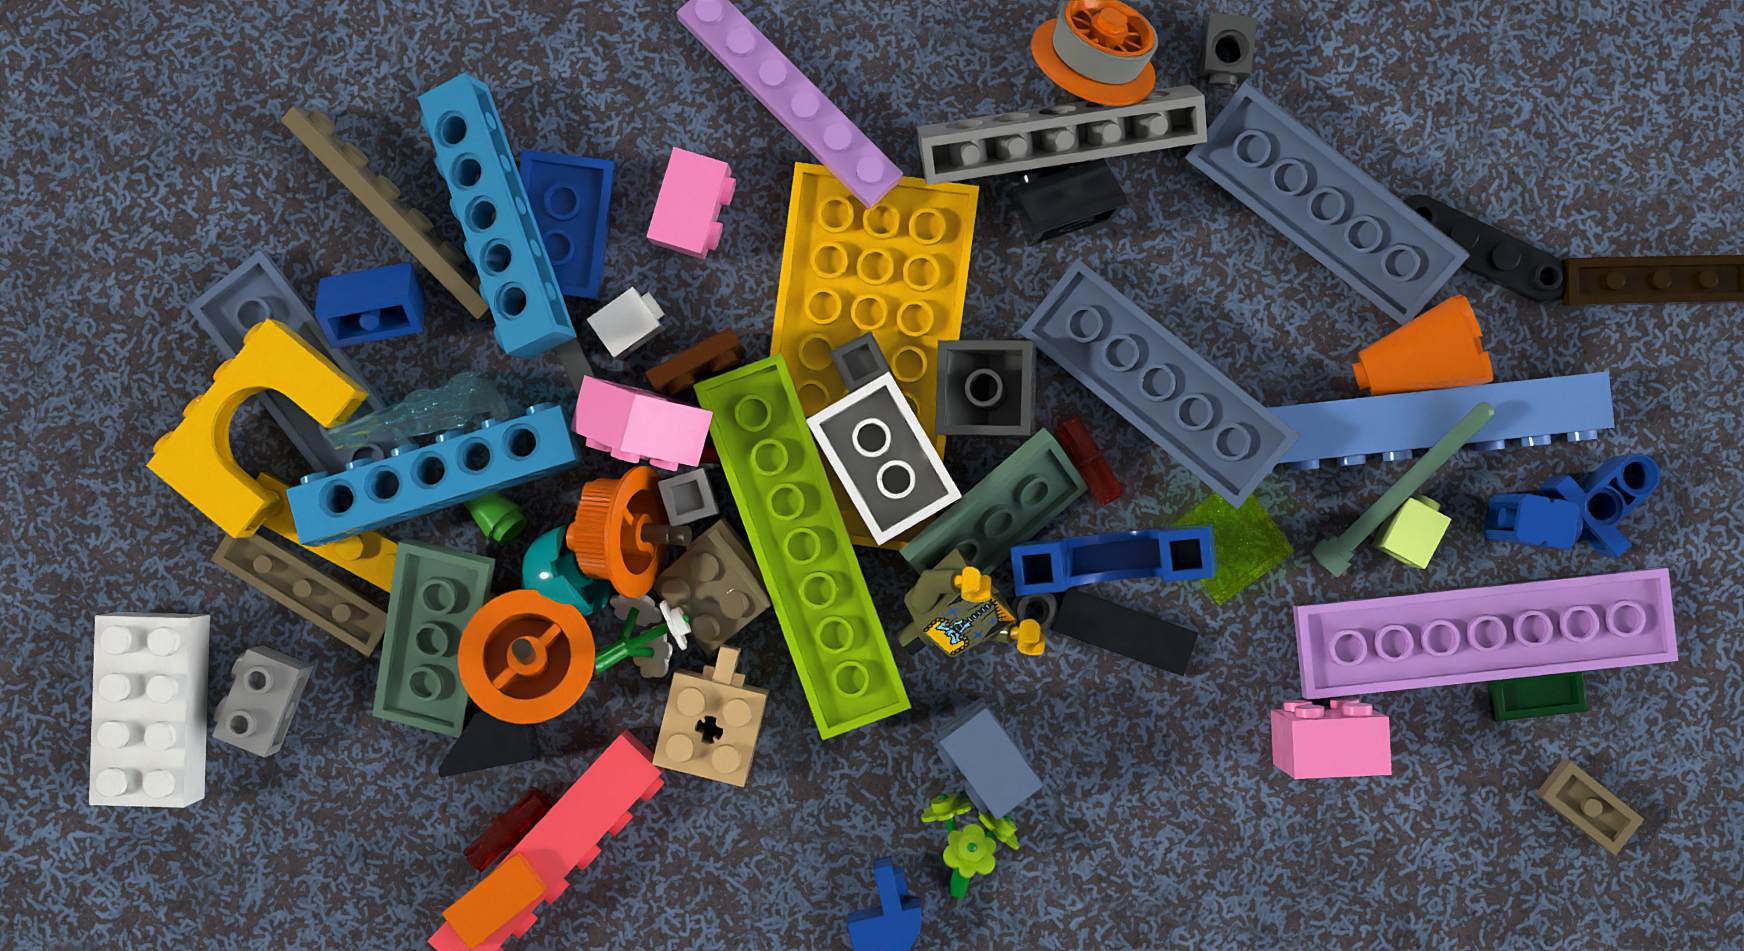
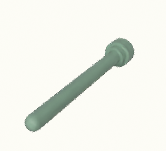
M1487 402L1477 404L1339 538L1336 535L1329 541L1324 538L1311 553L1326 569L1338 578L1352 565L1349 560L1355 555L1353 550L1493 417V406Z

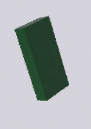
M1584 671L1487 681L1491 717L1496 722L1588 712Z

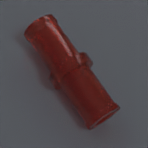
M531 786L528 792L505 813H497L491 819L492 825L470 846L463 850V854L467 856V861L478 871L484 872L510 845L517 846L524 838L523 833L546 811L548 812L552 808L548 798L538 788Z

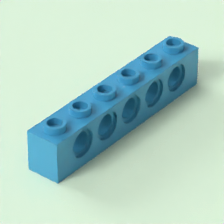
M463 73L417 97L423 112L421 116L422 126L427 135L432 139L438 155L435 158L436 167L440 175L447 181L452 196L450 199L451 210L456 219L461 223L467 239L464 243L465 251L471 262L476 265L481 280L479 285L481 297L491 309L496 323L494 334L498 344L508 355L531 359L576 338L575 330L488 85ZM466 129L465 137L461 140L462 133ZM481 170V176L475 184L476 175ZM496 211V219L490 226L491 216ZM511 253V262L505 269L506 257ZM526 295V306L520 313V301Z
M545 402L527 408V415L517 419L509 420L508 416L488 419L481 423L482 429L464 434V430H454L440 434L436 437L437 443L420 448L419 444L397 447L390 451L392 457L377 462L374 461V458L352 461L345 465L347 471L330 476L329 472H318L304 476L300 479L301 485L286 489L300 544L320 547L583 466L585 463L576 433L570 431L572 423L570 412L560 405L555 407L553 402ZM533 433L536 439L534 450L529 455L520 457L517 452L518 440L525 434ZM487 447L490 452V461L485 468L476 471L472 465V457L478 449ZM442 461L445 468L444 476L438 483L431 485L427 477L428 469L433 463ZM396 475L399 480L398 491L394 496L387 499L383 494V484L388 477ZM350 489L353 493V503L347 511L341 512L338 506L339 496L343 491Z

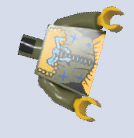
M958 548L951 551L933 569L922 572L916 585L905 595L904 602L914 621L897 632L896 635L903 648L911 656H914L931 642L949 657H955L971 647L986 641L1012 644L1015 640H1018L1017 649L1023 654L1036 656L1044 652L1046 636L1040 631L1041 627L1033 619H1026L1017 626V620L1000 589L991 581V577L984 575Z

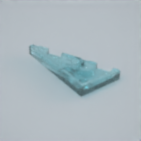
M482 370L478 372L466 371L453 376L447 384L432 390L425 388L413 391L404 398V401L334 427L326 432L334 450L341 448L349 449L365 446L368 442L367 437L382 431L391 430L394 439L398 440L430 434L443 429L451 430L465 427L466 422L473 417V414L492 411L495 421L504 420L511 416L505 400Z

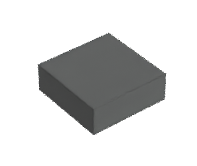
M871 331L829 352L850 394L887 372L892 374Z

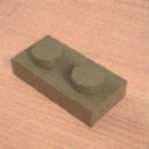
M1564 758L1535 794L1603 849L1615 856L1644 820V818L1572 761Z

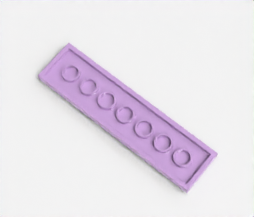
M1663 567L1293 606L1302 697L1307 700L1679 661L1669 569Z

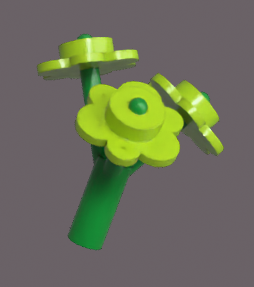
M955 793L941 794L931 800V806L924 809L921 819L922 822L945 820L949 833V846L944 850L943 860L947 866L954 868L948 893L954 898L962 899L966 896L970 878L974 876L975 872L987 875L993 871L995 858L992 854L996 850V838L1004 843L1006 842L1014 850L1019 849L1020 844L1014 834L1017 828L1008 815H1004L996 820L992 813L986 811L981 814L978 811L980 814L979 819L990 831L985 835L984 830L976 824H969L962 832L958 831L954 816L970 811L972 809L970 798L958 799Z

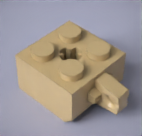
M722 644L715 667L704 665L703 673L679 668L674 673L652 765L740 787L745 786L769 690L744 684L746 675L736 672L741 648ZM709 716L717 718L716 726L723 728V734L718 730L714 737L707 735V728L700 725V721L705 723Z

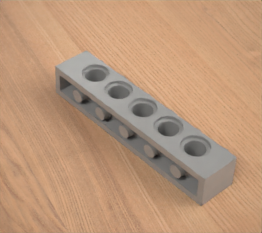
M1185 85L1152 90L1150 95L1143 101L1126 106L1105 105L1087 100L918 126L917 135L922 172L927 185L1205 143L1207 142L1205 96L1194 86Z

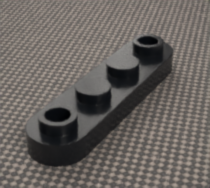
M1417 194L1403 200L1414 211H1422L1427 221L1469 252L1470 256L1460 267L1534 302L1552 300L1561 295L1565 290V265L1557 257L1429 196ZM1542 269L1550 274L1551 280L1548 285H1544L1540 281L1539 274Z

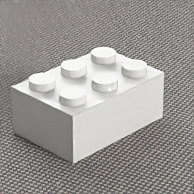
M890 372L806 420L878 545L962 497Z

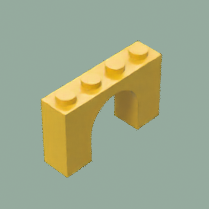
M269 318L265 322L257 323L248 331L243 340L245 346L234 359L230 358L220 365L213 376L214 384L204 395L197 396L187 405L183 412V416L186 418L175 431L166 433L158 440L153 448L155 455L146 465L233 538L252 537L281 502L247 474L232 455L229 445V427L238 407L252 395L274 389L289 397L325 428L341 429L370 394L289 326Z

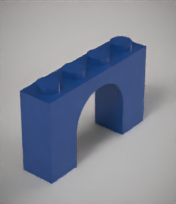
M1213 523L1034 540L1010 547L1016 596L1062 592L1077 585L1121 579L1163 577V582L1213 578L1218 570Z

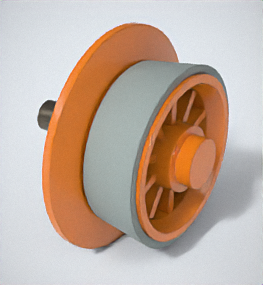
M1065 0L1061 5L1058 18L1042 23L1034 32L1031 40L1033 57L1041 70L1051 80L1069 91L1065 100L1066 104L1089 100L1112 106L1132 105L1146 99L1154 88L1156 76L1150 58L1158 47L1157 33L1143 15L1118 0Z

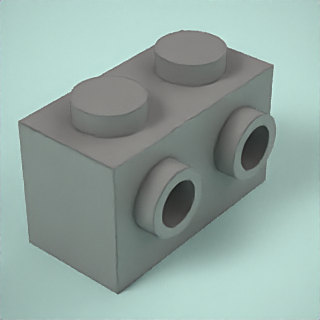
M263 645L247 649L246 653H241L232 668L231 678L235 680L230 693L222 698L214 713V721L218 723L212 737L264 758L280 751L313 665Z

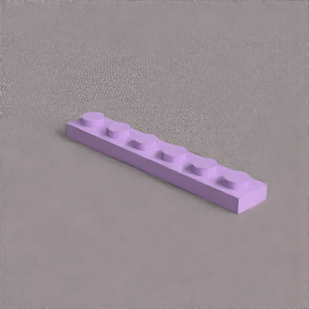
M689 0L677 11L678 20L869 210L903 180V172L729 0Z

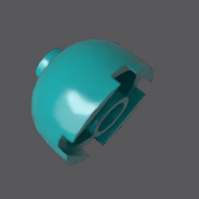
M563 525L538 537L528 548L523 558L521 588L522 590H537L540 595L558 603L572 604L585 617L606 607L609 600L610 583L609 580L599 581V579H592L582 572L575 556L576 552L570 550L567 546L566 534L568 528H566V525Z

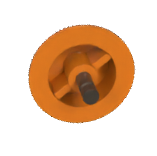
M635 466L629 469L621 479L600 478L594 480V482H586L582 490L581 500H579L575 521L569 525L566 534L567 546L570 550L576 552L575 556L582 572L592 579L610 580L616 591L626 598H639L652 588L663 567L667 544L688 546L692 539L690 527H673L669 525L668 515L658 486V482L662 481V479L653 468L648 466Z
M534 589L511 591L487 602L468 622L458 649L459 674L465 690L471 699L489 715L514 724L540 723L555 718L567 711L586 690L595 666L594 639L582 614L572 604L558 603L540 595Z

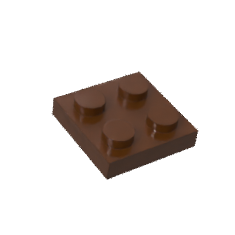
M728 327L645 373L655 390L665 395L669 393L670 395L674 394L677 398L694 390L693 385L699 383L697 378L710 371L715 372L718 376L740 365L741 361L738 356L747 351L739 336L731 327Z

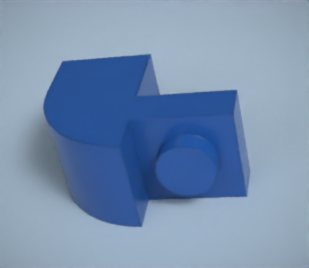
M891 856L873 860V871L881 906L848 913L847 926L853 951H908L915 943L921 928L920 897L901 901V896L909 895L903 867L894 868Z

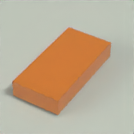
M518 851L441 914L471 951L542 895L549 887L522 853Z

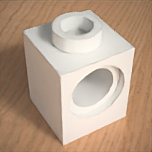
M633 287L587 319L611 355L619 361L665 330L658 320L665 314L649 292L641 296Z

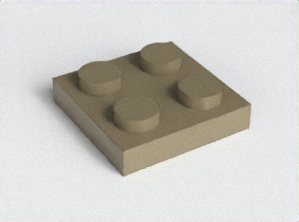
M716 528L659 575L652 586L663 601H668L671 609L679 606L683 613L689 616L688 624L691 629L689 633L707 656L772 604L770 595Z

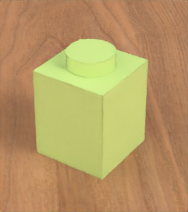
M1415 493L1412 498L1408 497L1384 520L1371 546L1410 567L1425 569L1452 519L1438 512L1441 507L1439 503Z

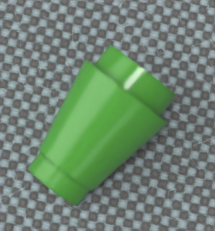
M499 492L464 502V505L489 541H496L501 546L514 540L525 528L528 521L522 514L523 508Z

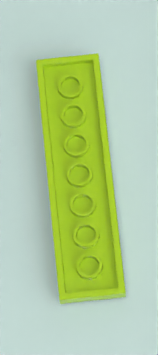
M782 352L694 384L693 387L701 408L713 412L709 431L822 741L910 709V701L815 441L806 422L804 411Z

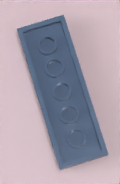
M1246 80L1208 127L1207 142L1195 144L1185 157V159L1402 326L1414 319L1470 256L1469 252Z
M257 251L187 306L227 359H234L245 346L243 343L244 337L254 325L259 322H265L269 318L285 323L370 393L341 429L325 428L289 397L277 390H265L255 394L316 473L329 472L330 476L347 471L345 465L352 461L374 458V461L377 462L392 457L390 451L397 447L416 444L341 347L330 348L314 312L267 252ZM433 464L428 469L427 476L436 469ZM396 475L388 477L383 484V494L387 499L394 496L398 491L399 480ZM350 489L343 491L338 499L346 511L353 503V493Z
M1078 258L1018 331L1029 341H1033L1040 350L1237 510L1300 437L1297 432Z

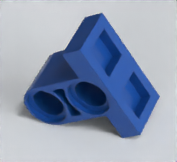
M1641 454L1620 455L1608 459L1580 485L1570 475H1552L1539 489L1549 499L1577 502L1580 508L1579 514L1583 519L1581 532L1583 538L1600 556L1619 558L1632 544L1615 525L1656 489L1661 476L1658 465L1649 456ZM1627 465L1632 467L1635 475L1634 482L1630 487L1625 483L1623 477ZM1594 495L1600 501L1601 507L1595 518L1591 516L1588 508L1589 501Z

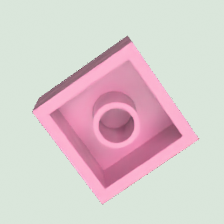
M584 375L570 431L587 437L586 446L611 452L610 456L633 463H639L641 458L650 460L649 464L677 471L679 463L698 467L713 412L661 393Z
M1342 697L1330 699V706L1324 707L1312 705V700L1294 699L1285 700L1284 708L1271 709L1273 764L1294 779L1392 775L1389 716L1373 710L1372 704L1359 703L1358 698Z

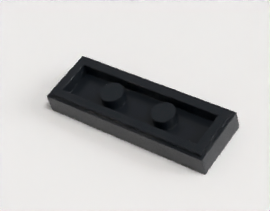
M1068 588L1063 592L1056 620L1051 627V630L1183 677L1199 634L1198 632L1073 588Z

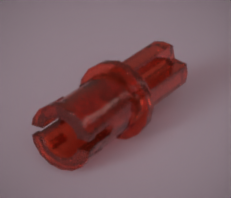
M1076 415L1064 422L1063 425L1056 427L1054 432L1058 434L1076 464L1074 465L1075 469L1080 470L1099 503L1107 505L1121 497L1124 489L1103 456L1106 450L1098 448L1082 422L1081 416Z

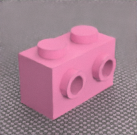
M673 147L646 236L652 244L704 260L706 259L708 249L716 250L723 224L717 222L722 204L730 205L736 186V179L730 177L732 171L728 163Z

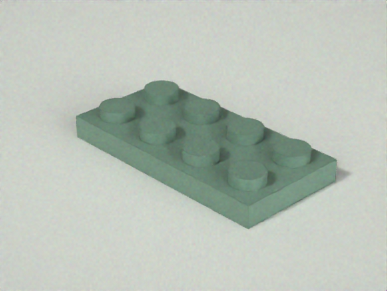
M1043 427L998 467L987 474L984 479L963 497L952 504L949 509L921 533L917 534L899 552L921 576L922 572L933 569L951 551L958 548L984 575H988L1011 555L1010 547L1027 542L1089 487L1055 438Z
M408 537L398 542L372 716L456 738L460 737L469 724L472 699L465 690L459 674V644L470 619L482 606L489 602L496 559Z

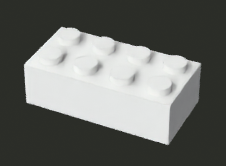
M114 612L95 615L89 805L184 808L204 799L210 614Z

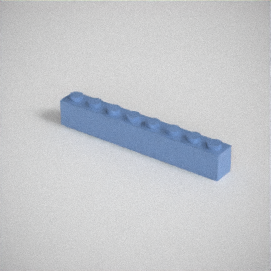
M1609 371L1266 408L1300 435L1278 462H1290L1291 471L1320 468L1319 459L1334 457L1337 459V466L1365 464V454L1381 452L1383 453V461L1412 459L1411 449L1429 447V450H1431L1481 402L1490 403L1494 408V415L1466 442L1475 443V451L1505 449L1504 439L1521 438L1522 447L1551 444L1550 434L1567 433L1568 442L1598 439L1597 429L1615 428Z

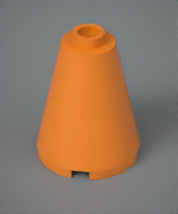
M1462 294L1446 299L1358 352L1360 362L1352 364L1360 391L1369 388L1372 396L1477 386L1493 381L1488 351L1483 352L1479 338L1483 336L1480 326L1467 298L1462 296Z

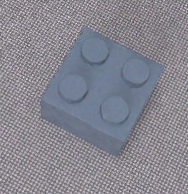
M982 697L936 729L939 742L935 745L938 749L937 754L953 775L961 771L967 780L963 782L966 787L965 792L981 814L989 809L996 820H998L1044 786L1034 768Z

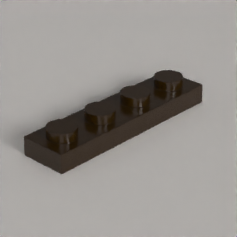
M1744 255L1586 257L1561 260L1565 265L1566 288L1562 293V306L1744 303Z

